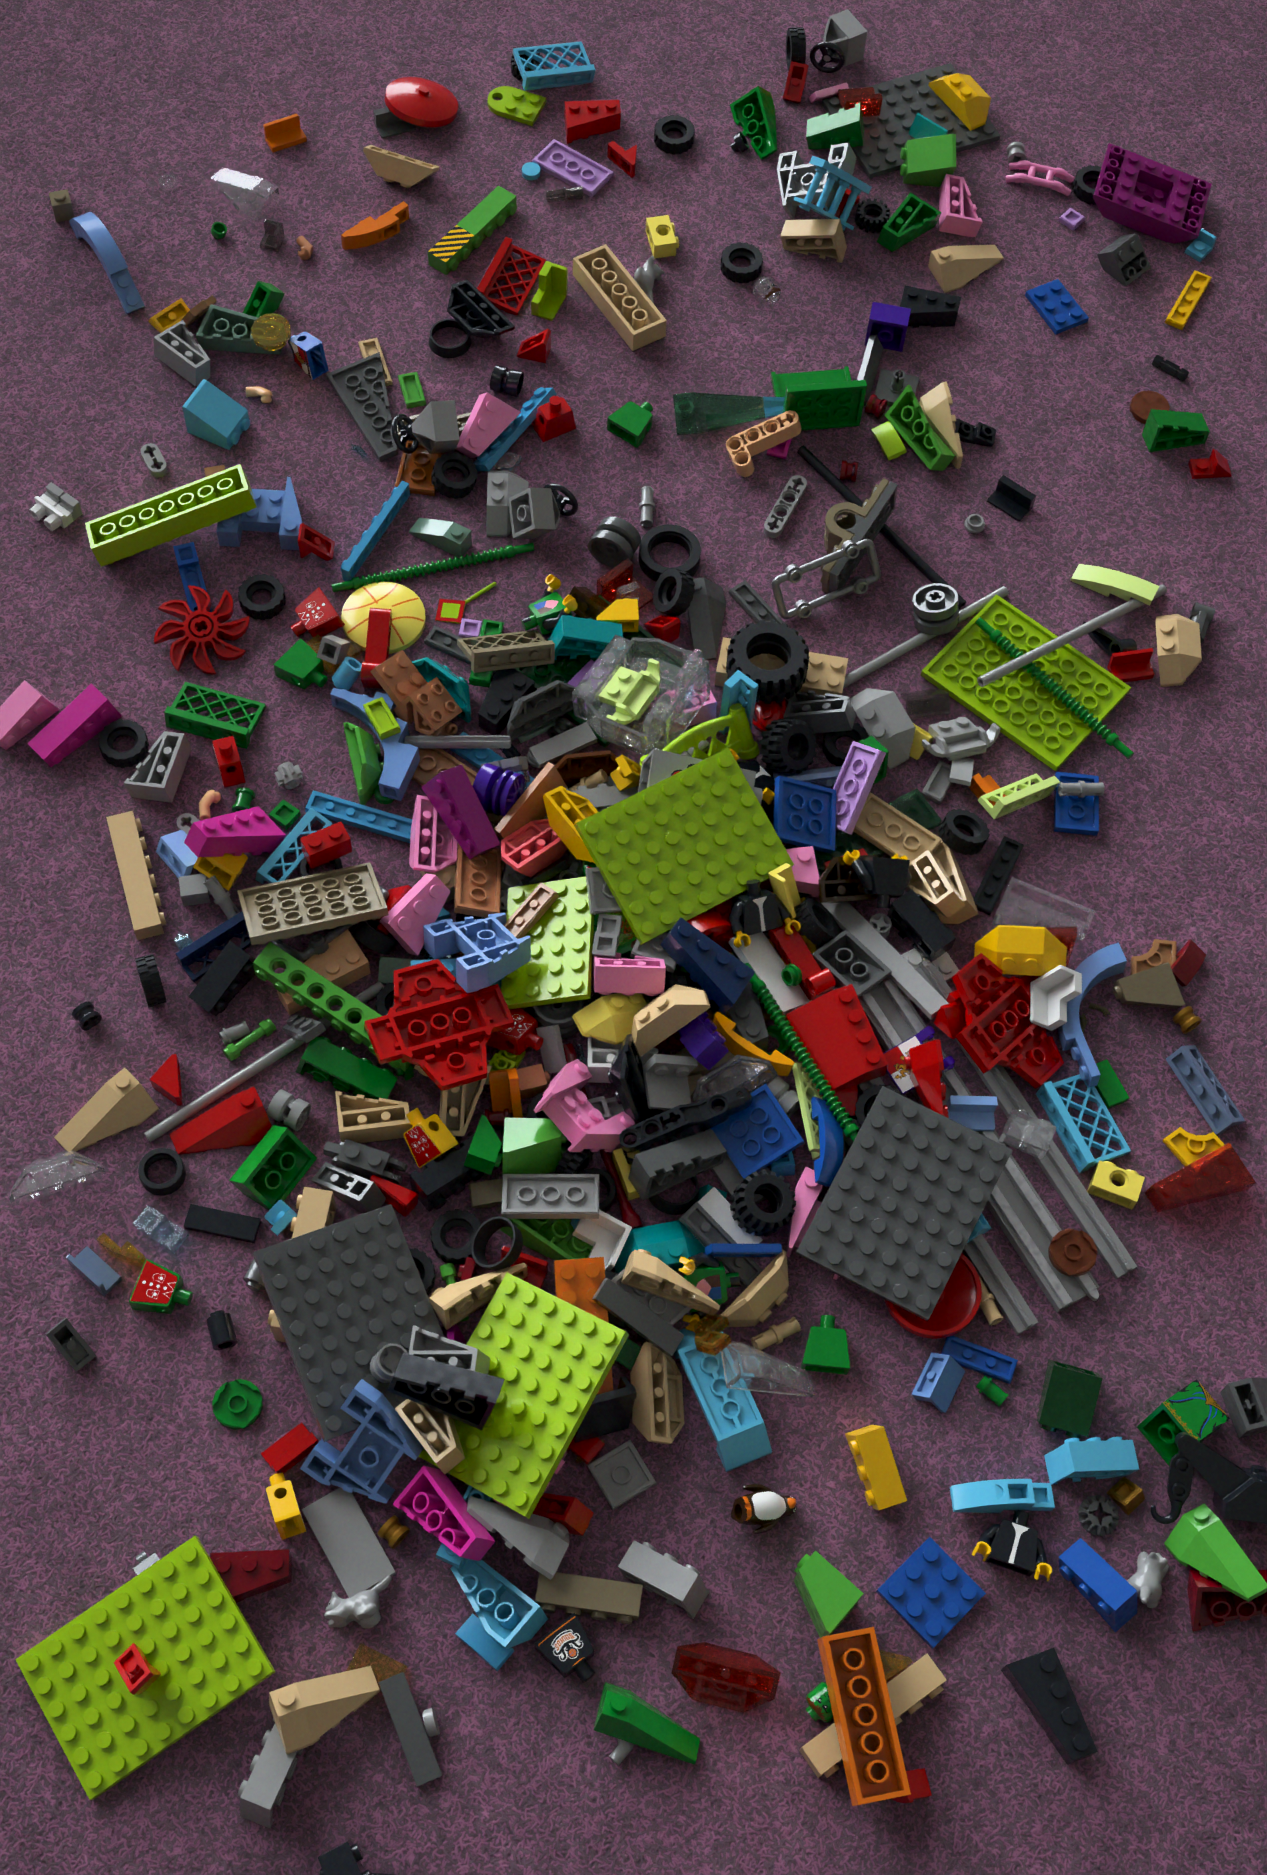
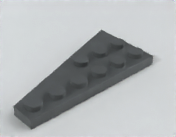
M380 352L327 373V380L379 462L398 455L397 446L391 431L392 418Z

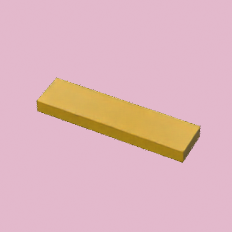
M1194 270L1166 318L1165 323L1183 330L1212 277Z

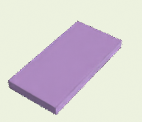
M555 139L532 160V162L540 166V169L590 197H593L614 176V172Z
M855 741L852 742L833 787L836 790V829L852 835L886 755L885 752Z

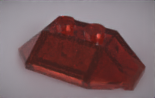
M707 1642L677 1646L671 1672L692 1700L742 1713L756 1708L767 1701L774 1700L781 1675L780 1671L757 1655Z

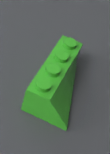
M907 385L884 416L930 470L943 471L955 455L932 429L911 386Z

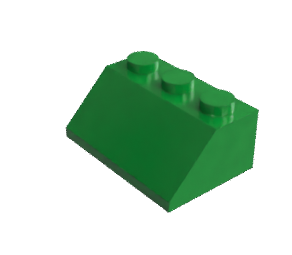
M273 1125L229 1181L244 1195L269 1211L278 1200L284 1201L316 1161L317 1157L288 1128Z

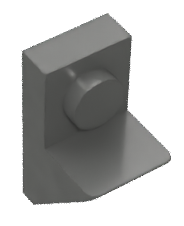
M66 1317L46 1333L53 1346L76 1372L96 1356Z

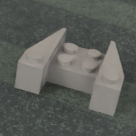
M849 143L831 145L828 162L852 175L857 157ZM797 151L780 153L777 165L782 204L789 217L793 220L796 208L800 205V203L794 201V197L805 199L816 173V167L812 164H804ZM828 173L823 174L812 199V204L818 203L827 182ZM840 180L835 181L824 208L827 212L840 184L838 183Z

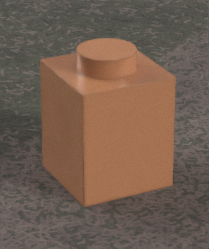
M542 1063L517 1069L521 1099L541 1094L548 1088L551 1080L548 1071L543 1070Z

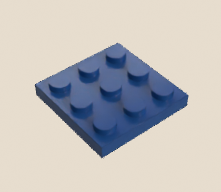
M780 775L776 777L774 829L781 842L801 847L813 846L814 850L833 853L835 851L836 790Z
M767 1084L751 1093L753 1101L748 1108L729 1116L725 1122L711 1127L743 1179L756 1171L757 1173L804 1144V1140Z
M931 1537L876 1591L932 1649L986 1594Z

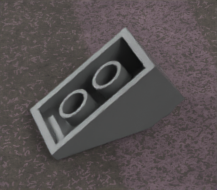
M847 929L812 953L821 970L828 968L831 971L836 982V988L852 984L858 998L892 974V971Z

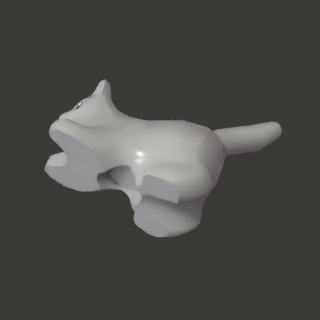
M652 255L646 261L643 268L639 267L636 270L633 279L654 304L652 292L654 280H662L661 275L665 274V271L661 270L657 264H653L655 257Z
M1140 1552L1137 1559V1571L1127 1582L1137 1590V1597L1140 1598L1143 1604H1146L1149 1608H1155L1162 1595L1161 1581L1168 1572V1560L1159 1553L1151 1552L1148 1555L1147 1552Z
M388 1575L372 1587L371 1590L361 1591L347 1599L338 1597L336 1592L333 1591L324 1615L325 1618L331 1619L328 1622L329 1627L341 1628L352 1621H356L362 1628L370 1629L376 1626L381 1620L379 1593L388 1587L392 1577Z

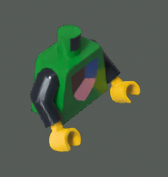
M552 574L546 577L545 583L549 587L545 589L541 599L528 606L531 616L521 619L525 631L536 627L542 635L552 633L561 615L572 616L571 611L577 609V602L574 597L567 595L563 600L557 591L553 592L560 588L561 581Z
M701 1252L688 1259L685 1257L679 1259V1262L683 1264V1268H679L678 1271L683 1273L684 1278L720 1306L728 1301L727 1288L740 1287L739 1273L725 1274V1268L717 1258ZM691 1309L689 1312H693L692 1315H684L683 1321L690 1323L686 1327L687 1330L697 1331L700 1327V1322L709 1314Z

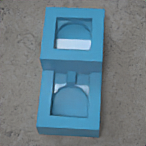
M473 1613L455 1633L462 1642L474 1650L482 1660L496 1671L502 1667L514 1652L512 1647L506 1649L488 1635L480 1619Z

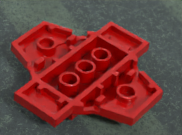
M980 953L952 976V980L966 1008V1025L955 1037L983 1074L992 1069L996 1064L1010 1067L1036 1089L1064 1064L1053 1037L1047 1036L1046 1028L1030 1021V983L1036 980L1038 976L1023 975L1021 978L1014 976L1012 978L1003 977V971Z
M439 959L394 970V1006L390 1007L387 1015L366 1020L364 1023L380 1065L401 1059L402 1063L409 1062L420 1066L441 1091L487 1078L485 1046L493 1032L514 1027L515 1022L499 985L496 984L476 992L467 993L456 983V978Z

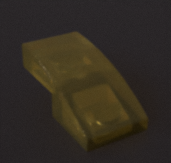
M104 1232L96 1239L99 1246L111 1256L125 1263L143 1267L146 1260L145 1256L130 1242L127 1241L120 1248Z

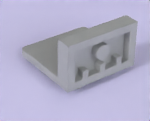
M654 1054L642 1065L649 1109L670 1110L676 1106L691 1103L687 1076L698 1066L697 1060L694 1057Z

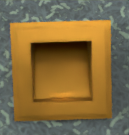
M1126 1477L1121 1478L1107 1492L1127 1515H1130L1145 1500L1143 1490Z

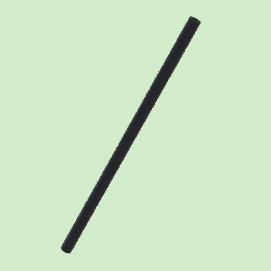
M804 445L798 449L797 453L848 502L862 507L864 502ZM884 524L880 533L932 583L949 585L888 525ZM958 594V608L960 609L966 604V600Z

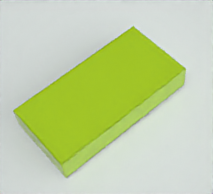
M383 697L363 704V709L381 740L401 732L399 724Z

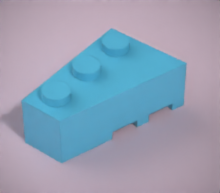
M1100 1437L1089 1438L1086 1441H1080L1079 1438H1070L1064 1441L1065 1444L1044 1455L1051 1485L1058 1484V1482L1065 1478H1072L1073 1482H1079L1084 1477H1096V1479L1128 1476L1139 1470L1133 1440H1122V1437H1112L1106 1441H1101Z

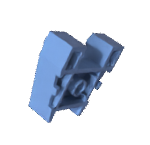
M287 477L285 491L251 489L257 508L220 521L217 525L216 532L219 546L240 547L242 530L278 532L281 549L299 550L298 534L302 518L291 478Z
M506 913L488 914V918L474 920L473 916L464 917V921L453 922L452 919H443L423 926L424 949L434 959H442L458 952H462L465 955L456 958V980L467 993L489 987L531 961L530 936L517 939L504 926L506 923Z
M361 1379L340 1408L361 1422L344 1450L340 1452L321 1439L300 1469L321 1484L328 1486L332 1484L343 1488L344 1491L350 1493L354 1491L368 1496L369 1499L386 1504L395 1489L384 1481L403 1453L416 1460L424 1447L383 1393Z

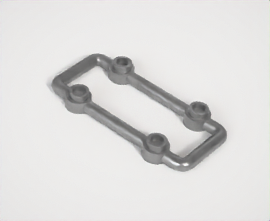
M863 539L856 543L853 540H848L842 544L840 550L799 567L796 564L787 566L784 573L776 576L771 583L780 617L783 619H791L796 616L807 618L811 615L812 609L852 592L864 594L868 590V585L877 582L881 576L875 545L870 539ZM867 548L873 573L871 576L866 578L855 576L851 580L850 585L810 602L799 600L795 603L793 609L786 610L780 588L781 583L786 581L797 583L802 579L804 573L842 557L854 559L859 555L861 549Z

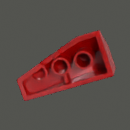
M940 1039L910 1048L907 1057H904L905 1071L909 1070L910 1079L924 1107L949 1118L948 1107L943 1105L942 1102L946 1099V1084L940 1080L942 1078V1070H944Z
M253 1086L229 1097L176 1129L169 1136L177 1153L182 1155L205 1152L212 1149H229L244 1145L253 1146L262 1140L272 1125Z

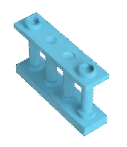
M812 156L809 163L816 167V173L805 199L794 197V201L800 203L799 207L808 212L811 209L827 219H840L843 231L845 228L853 230L854 226L846 222L858 194L860 195L861 192L869 194L872 187L830 162ZM828 173V179L818 203L814 205L811 202L823 174ZM840 180L838 183L840 184L827 212L823 210L835 181ZM850 186L851 193L840 218L835 216L846 188Z

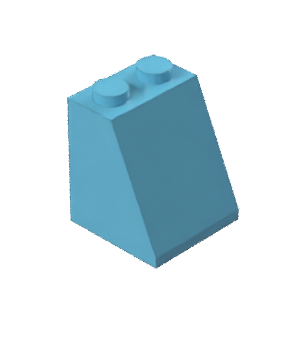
M205 379L201 381L182 406L188 433L230 450L233 444L236 445L242 432L246 431L250 426L248 410Z

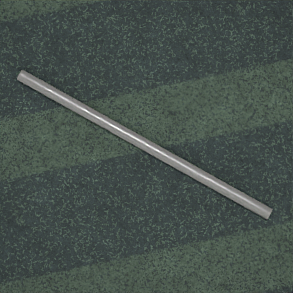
M1159 585L1153 600L1167 593L1164 585ZM1132 599L978 677L977 682L979 686L984 687L1141 607L1145 603Z
M1002 586L960 610L959 623L981 611L996 594L1001 598L1006 597L1009 594L1008 589ZM921 632L845 675L843 689L937 635H928Z
M377 982L355 996V998L366 1004L375 998L384 986L381 982ZM340 1006L334 1011H339L342 1007ZM324 1017L318 1020L325 1029L331 1026L330 1021ZM293 1037L146 1131L144 1133L145 1137L150 1143L305 1042Z

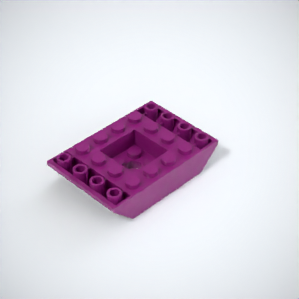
M1109 143L1093 198L1104 218L1162 241L1175 244L1198 238L1212 184Z

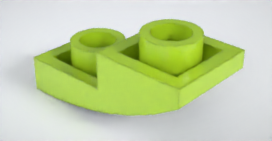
M890 421L871 429L873 436L880 444L881 450L888 460L898 458L907 452Z
M500 1050L498 1054L495 1053L489 1062L492 1066L490 1071L517 1069L525 1057L526 1051L521 1055H515L505 1050Z

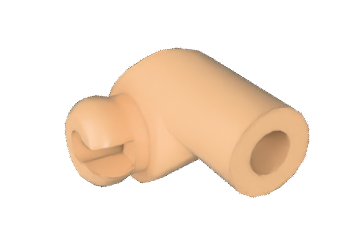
M261 386L246 387V397H261L262 403H271V396L273 395L270 390Z
M209 790L200 800V820L211 818L210 806L212 803L217 804L220 801L221 794L219 792Z

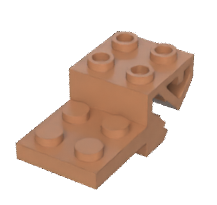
M403 650L370 671L397 706L393 711L398 718L406 721L408 725L415 721V730L430 736L463 712L440 680L436 677L427 683Z

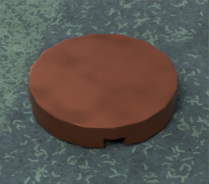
M1148 390L1135 394L1129 409L1137 421L1146 424L1151 409L1169 411L1170 406L1168 400L1163 395Z
M1068 1228L1059 1231L1052 1238L1048 1254L1053 1267L1060 1273L1079 1277L1089 1272L1095 1265L1097 1247L1093 1239L1086 1232Z

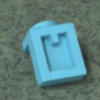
M1201 229L1198 238L1186 248L1185 253L1201 262L1213 250L1217 239L1216 236Z
M280 1199L264 1217L273 1225L271 1230L278 1236L292 1222L293 1217H297V1213Z

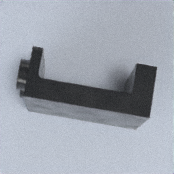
M625 1376L620 1377L617 1390L596 1395L573 1437L575 1443L629 1428L637 1393L635 1387L630 1384Z

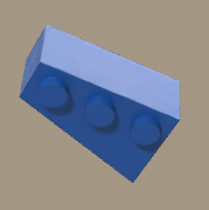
M1080 1538L1059 1556V1572L1067 1581H1071L1082 1596L1087 1599L1115 1633L1137 1614V1590L1084 1540Z

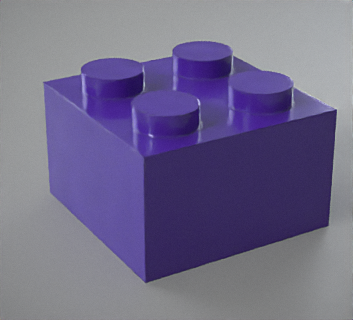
M873 302L864 345H867L870 335L876 334L883 349L902 352L911 309Z

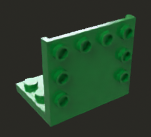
M848 366L838 370L785 374L771 372L774 396L785 397L782 413L789 410L795 411L799 416L801 431L860 426L867 383L866 380L851 381Z

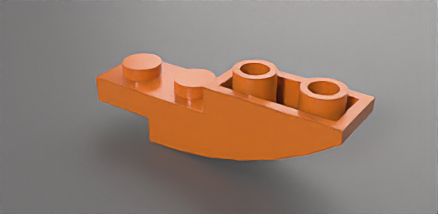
M403 201L379 216L376 220L369 216L360 221L357 225L341 234L342 248L349 250L367 247L396 235L400 232V224L409 219V205Z

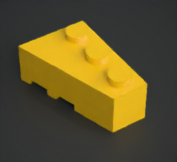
M869 1425L845 1433L857 1465L859 1478L863 1481L866 1488L865 1498L868 1505L873 1506V1509L882 1510L906 1502L907 1498L884 1426Z

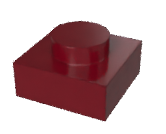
M467 1257L465 1265H460L458 1278L461 1281L474 1277L477 1263L473 1258Z

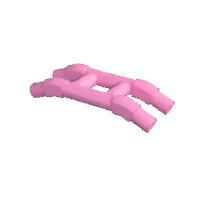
M1020 160L1018 162H1010L1009 169L1027 170L1028 175L1024 173L1006 175V183H1028L1051 188V190H1055L1068 197L1071 189L1059 181H1053V178L1055 176L1071 184L1075 177L1062 168ZM1035 173L1047 174L1046 179L1035 177Z

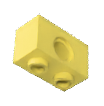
M669 215L646 218V234L653 256L655 258L676 256V248H679L678 236L675 237L674 235L675 226L674 223L670 222Z
M1099 1160L1094 1169L1087 1192L1133 1209L1138 1201L1145 1177L1139 1175L1134 1170H1124L1116 1167L1112 1162ZM1112 1180L1118 1181L1121 1186L1114 1185Z

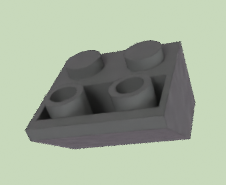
M1137 233L1120 236L1097 254L1102 269L1124 286L1129 285L1151 268Z
M1251 1377L1228 1383L1221 1391V1395L1238 1438L1266 1432L1267 1378Z

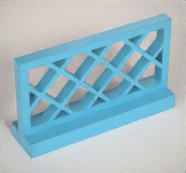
M582 41L513 48V55L523 79L522 86L524 91L593 82L596 69L594 64H590ZM579 49L580 53L577 55L570 50ZM560 51L564 54L562 56H559L553 52ZM542 52L546 57L542 58L536 54ZM525 54L529 56V58L525 60L521 58L519 55ZM568 55L575 60L572 63L564 58ZM551 57L558 62L553 64L547 60ZM534 59L540 62L539 66L532 64L531 60ZM579 61L584 65L577 66L576 63ZM562 63L568 67L560 68L559 65ZM543 65H545L551 69L544 70L542 69ZM528 67L534 71H525V68Z
M1080 1074L1054 1083L1052 1081L1043 1083L1036 1096L1078 1172L1082 1173L1090 1167L1097 1165L1099 1160L1103 1162L1110 1161L1130 1153L1131 1150L1095 1086L1088 1088L1086 1081L1083 1080L1087 1086V1091L1084 1092L1075 1088L1076 1082L1082 1080ZM1062 1088L1069 1091L1067 1099L1059 1096L1056 1089ZM1072 1094L1084 1098L1082 1105L1070 1101ZM1088 1100L1097 1104V1112L1086 1108ZM1068 1107L1080 1111L1078 1119L1069 1114ZM1084 1113L1095 1118L1093 1125L1082 1121ZM1099 1120L1107 1122L1110 1127L1108 1132L1097 1127ZM1080 1126L1091 1131L1089 1138L1081 1135L1079 1132ZM1095 1133L1106 1137L1104 1145L1093 1141ZM1109 1141L1118 1142L1122 1149L1116 1151L1109 1148ZM1090 1147L1101 1150V1157L1094 1159Z

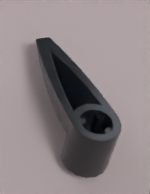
M1101 627L1088 633L1091 639L1109 656H1112L1113 653L1137 650V644L1133 639H1120L1115 634Z

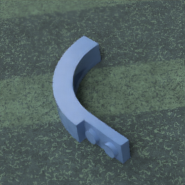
M87 212L70 219L69 223L76 238H84L100 260L125 313L129 314L144 308L145 305L130 276L128 266L114 239L101 220L92 212Z
M1119 943L1096 951L1074 970L1082 974V994L1067 1002V1023L1058 1027L1063 1051L1071 1049L1073 1060H1077L1079 1064L1080 1077L1086 1081L1088 1088L1098 1085L1101 1074L1083 1035L1079 1020V1008L1086 994L1096 984L1113 975L1124 973L1127 960Z

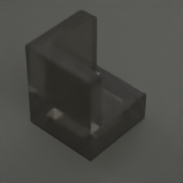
M265 219V234L260 242V248L279 253L285 240L283 223Z

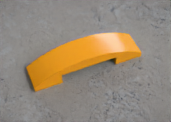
M718 1011L715 1013L712 1021L717 1026L715 1031H718L726 1039L724 1044L732 1054L761 1071L779 1076H788L795 1063L793 1060L776 1049L771 1055L767 1054L735 1033V1022Z

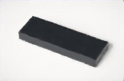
M190 1204L184 1229L255 1244L261 1219Z

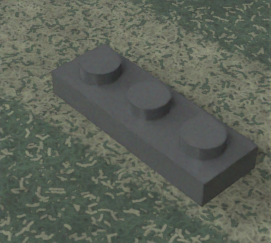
M298 1014L290 1017L286 1021L287 1024L282 1027L288 1036L305 1043L326 1031L321 1022Z

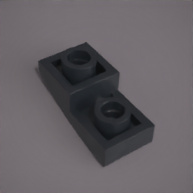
M960 419L956 420L955 433H959L961 442L987 447L994 445L996 429L981 422L974 426Z

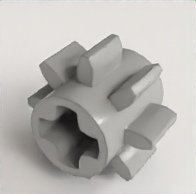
M291 762L282 763L277 768L278 772H275L279 787L284 785L286 789L296 788L299 786L300 780L303 779L299 765L293 766Z

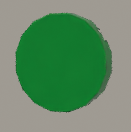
M235 1379V1381L224 1383L216 1391L212 1401L213 1412L217 1421L224 1427L233 1430L245 1429L254 1424L260 1417L263 1409V1398L258 1387L252 1382Z

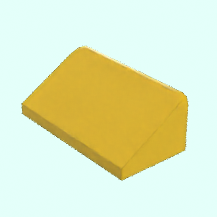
M180 298L152 316L148 322L162 333L180 322L190 309L183 299Z

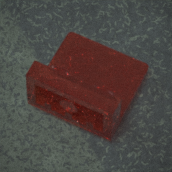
M873 87L838 90L841 109L845 108L848 110L854 108L855 104L861 103L862 117L880 116L883 98L881 93L875 94Z
M628 558L597 580L596 595H601L611 604L616 599H638V610H640L653 600V594L633 576V562Z

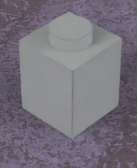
M334 635L324 636L321 640L317 658L335 665L340 664L347 656L351 642Z
M196 874L179 877L180 896L183 906L211 903V893L203 884L207 880V876Z

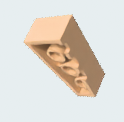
M348 929L328 944L329 948L325 953L314 954L303 963L339 988H343L370 974L369 961ZM297 980L293 983V985L300 986L304 982L301 980ZM277 990L279 999L289 1015L307 1007L306 1005L300 1006L288 993L285 992L283 994ZM314 993L311 997L318 999L322 997L323 994Z

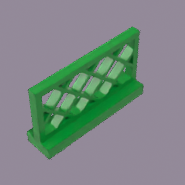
M185 682L172 706H167L164 712L166 727L212 740L234 736L236 746L247 749L250 737L266 708V704ZM187 690L197 692L198 695L187 698L185 694ZM213 696L217 697L218 700L207 703L205 698ZM202 701V706L193 708L191 705L193 702ZM232 701L237 703L238 705L236 707L227 709L225 704ZM184 705H187L189 708L186 711L177 709ZM222 706L224 711L213 714L212 708ZM251 707L258 709L257 712L249 715L246 712V709ZM207 710L209 716H202L197 713ZM241 711L244 715L243 717L233 719L231 714ZM227 716L230 721L223 722L217 719ZM248 722L249 727H241L238 724Z

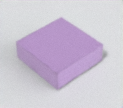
M1069 208L1059 217V222L1072 231L1085 220L1083 215L1072 208Z
M462 618L458 636L461 638L480 636L483 621Z

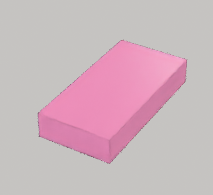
M846 82L815 91L809 97V100L813 104L823 99L844 94L849 89Z

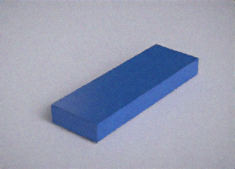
M712 1243L705 1247V1254L712 1257H775L782 1252L781 1244Z
M955 1336L946 1337L941 1354L950 1355L962 1367L1008 1384L1012 1381L1018 1361Z

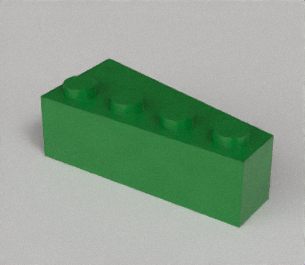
M317 1036L310 1041L296 1070V1073L301 1075L304 1072L312 1074L314 1076L313 1080L320 1083L322 1081L332 1082L334 1088L342 1092L351 1090L354 1091L353 1096H357V1094L364 1095L365 1098L379 1100V1098L387 1099L398 1079L390 1070L380 1069L374 1066L370 1060L354 1056L349 1049L345 1047L339 1048L331 1044V1041L323 1036Z

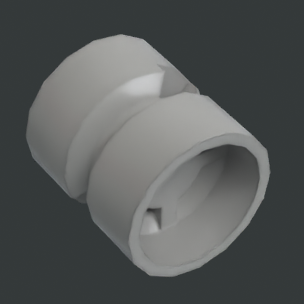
M780 1076L769 1083V1089L789 1118L800 1107L797 1091H789V1084Z
M281 1089L272 1098L267 1110V1116L278 1122L284 1120V1125L298 1131L309 1117L312 1106L300 1098L295 1100L294 1095Z
M390 1343L372 1357L370 1371L377 1381L382 1383L391 1382L403 1353L408 1354L404 1347Z

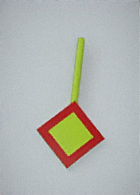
M496 582L491 583L464 601L439 599L435 621L461 624L465 605L496 586Z

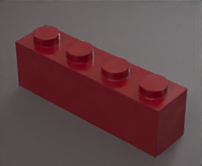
M1190 1569L1187 1590L1193 1632L1202 1630L1201 1626L1213 1624L1214 1627L1225 1625L1224 1622L1239 1619L1242 1622L1250 1620V1617L1263 1614L1264 1617L1267 1616V1592L1248 1602L1223 1588L1222 1583L1211 1577H1203L1200 1575L1199 1570ZM1258 1570L1267 1582V1570Z

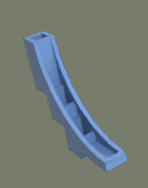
M333 688L330 693L333 707L346 711L360 719L374 732L382 745L385 756L383 771L379 780L381 796L402 801L420 762L418 747L412 744H404L405 736H409L408 723L402 719L395 718L396 714L393 709L397 706L387 693L376 692L374 698H371L368 695L352 693L346 689ZM380 697L384 698L401 729L400 733L383 740L378 736L363 709V704Z

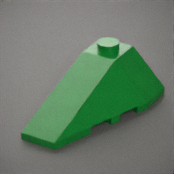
M757 86L730 104L735 123L742 126L744 136H749L751 146L760 159H765L777 151L775 106L771 93Z
M605 1682L594 1731L691 1764L696 1763L700 1738L632 1691Z

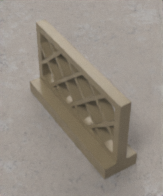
M537 630L457 639V645L470 660L471 670L474 673L554 663L555 643L552 640L546 641Z

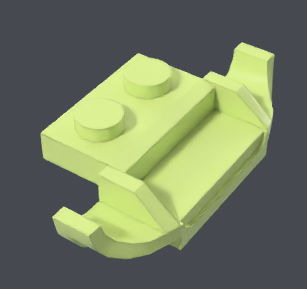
M650 658L646 671L641 670L639 673L622 666L618 669L599 694L600 702L616 708L613 716L607 715V721L626 725L640 719L660 691L661 675L659 661Z

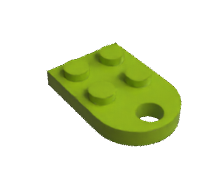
M510 86L497 87L488 95V108L492 113L530 126L534 125L546 104V97ZM499 97L501 100H494L493 98Z

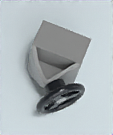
M848 9L830 16L825 28L823 42L816 44L810 51L812 65L819 71L834 73L843 66L863 60L867 30ZM820 49L822 53V59L819 62H817L815 59V53L817 50ZM826 63H838L834 67H824Z
M455 400L431 401L414 422L405 414L396 415L392 420L391 431L397 447L406 454H412L417 450L420 442L430 454L454 452L460 440ZM397 425L399 426V429H400L401 438H399V435H398ZM413 440L412 446L410 448L406 447V442Z
M556 483L547 484L544 488L530 487L508 498L512 536L515 539H535L557 528L560 514L572 516L578 511V502L575 496L567 488ZM556 490L562 492L567 497L562 496ZM566 504L572 505L570 510H565L564 507Z

